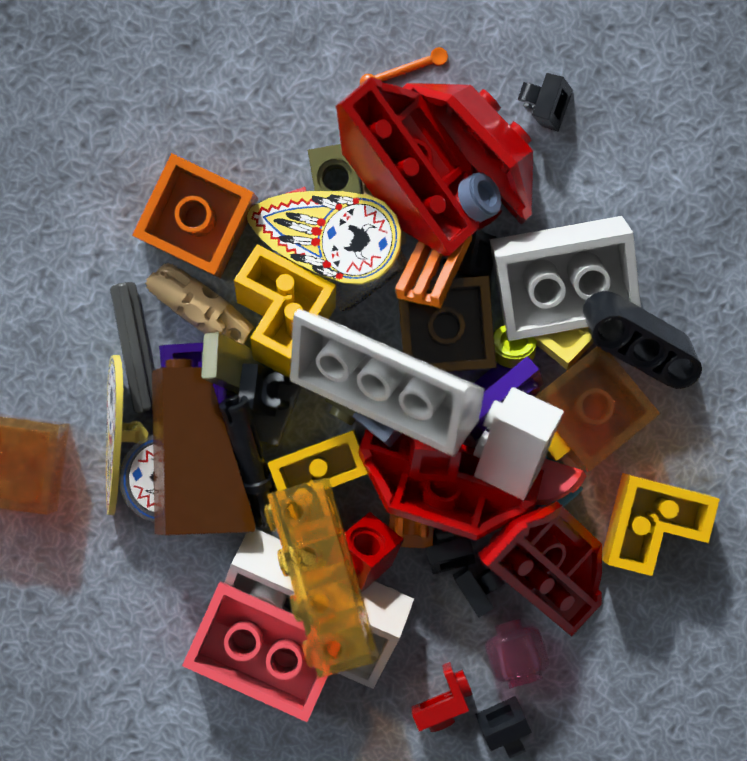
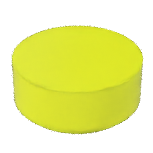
M505 325L499 327L494 332L496 362L504 367L514 368L527 356L533 360L536 354L537 340L534 337L508 341Z

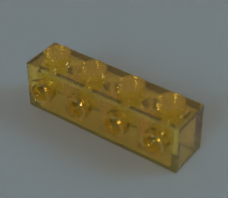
M318 479L267 494L270 504L265 505L266 519L271 531H278L282 549L277 551L278 562L284 577L290 576L295 594L290 595V604L295 620L297 622L303 621L307 640L303 641V652L310 668L315 667L318 678L373 664L379 658L330 479Z

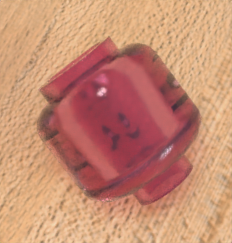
M520 619L495 626L497 635L489 638L485 643L494 678L501 683L507 682L509 689L543 679L541 672L548 668L549 658L539 629L535 626L523 627Z

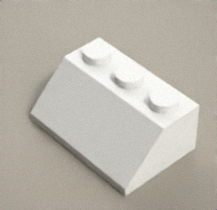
M622 216L490 239L495 281L508 341L588 327L583 314V305L591 295L600 291L614 292L641 307L633 232Z

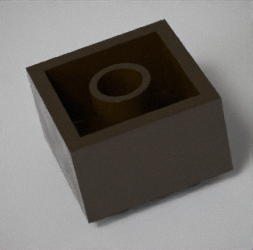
M489 276L454 279L441 308L398 299L403 353L445 372L496 368ZM437 280L430 282L426 293H432Z

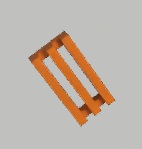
M472 235L448 256L431 294L426 293L432 278L436 275L443 255L434 249L432 250L414 290H412L431 250L429 246L418 240L395 288L397 298L441 308L472 240Z

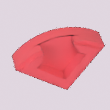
M545 459L541 468L544 472L535 505H548L567 496L571 492L573 494L582 485L587 475L581 469Z

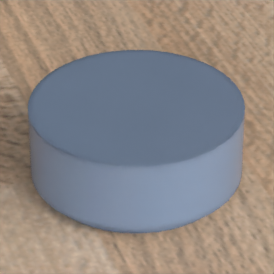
M475 173L460 182L458 187L459 201L469 217L481 222L499 213L501 209V195L497 185L489 176L483 173Z

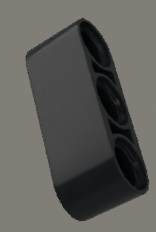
M611 291L597 292L586 300L583 305V314L593 342L600 349L671 388L683 389L698 381L702 373V366L690 338L684 332Z

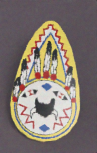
M344 191L287 193L255 204L250 208L247 215L249 225L258 237L274 251L320 276L344 284L363 285L379 279L393 267L401 251L402 230L396 214L385 202L366 194Z
M112 355L110 358L107 382V515H115L121 442L143 444L148 439V431L140 421L122 423L123 371L120 355Z

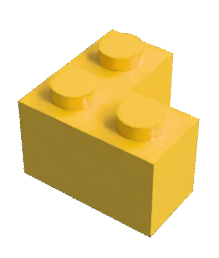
M257 244L234 279L236 300L242 306L264 316L250 337L253 359L290 377L293 314L300 309L329 319L336 308V284Z
M354 429L273 459L267 463L299 548L343 533L344 526L329 488L368 474L358 453L360 443Z
M622 473L602 550V560L610 566L653 576L663 533L666 532L709 543L720 499L696 491Z

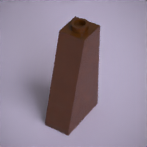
M192 359L166 360V367L152 371L155 535L255 532V521L219 408L213 383L202 379V367H193Z

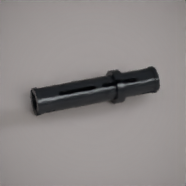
M239 395L232 396L223 400L219 404V408L226 423L255 525L261 527L263 522L264 528L279 523L283 518L274 493L273 485H275V482L265 462L248 397L244 395L241 398Z

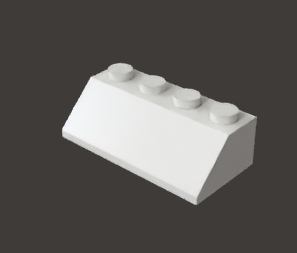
M300 309L293 314L291 382L448 455H455L479 421L484 394L483 388L320 315Z
M255 529V532H247L231 563L224 583L345 637L331 671L374 689L401 637L414 598L375 581L359 595L346 583L337 579L334 573L326 567L328 560ZM287 598L295 602L291 611L284 607Z

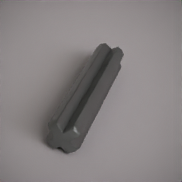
M134 282L118 283L111 286L110 294L133 410L135 413L153 411V368L137 287Z

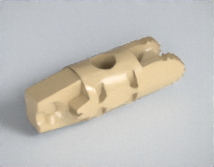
M163 264L156 273L153 272L146 279L147 282L145 284L149 292L204 334L219 332L244 345L255 328L229 302L195 277L192 278L173 264Z

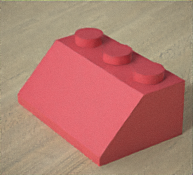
M220 581L182 666L308 722L345 637Z

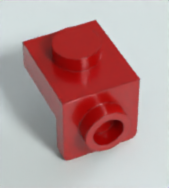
M451 662L442 665L444 675L451 690L411 706L412 716L419 732L429 728L430 732L443 730L455 723L454 717L469 711L466 697L473 695L463 669L454 672Z

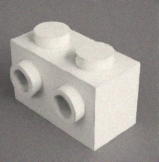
M512 387L504 402L501 403L495 400L486 416L484 426L490 428V431L485 430L475 448L473 455L480 458L474 477L524 500L542 468L564 411Z

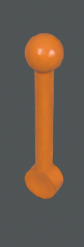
M435 48L431 55L377 75L364 74L360 78V85L370 77L384 82L431 64L442 66L448 59V53L443 48Z

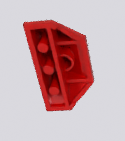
M370 77L336 105L342 154L373 197L385 202L396 214L403 232L444 256L451 255L479 228V222L467 215L458 197L460 182L473 175L472 166L421 94L397 85L383 83L382 80Z
M406 83L403 88L421 94L472 166L473 174L483 173L495 182L501 195V204L522 225L532 215L533 149L528 145L532 140L527 132L514 121L509 125L497 113L501 109L498 102L484 89L478 93L472 85Z
M366 429L358 451L360 459L387 513L475 541L533 510L544 470H540L527 496L522 500L474 477L480 458L473 455L475 448L461 445L462 453L455 482L409 479V436L403 433L389 448Z
M558 501L510 521L500 531L496 532L491 537L489 543L478 553L482 562L571 637L602 605V592L599 590L602 577V543Z

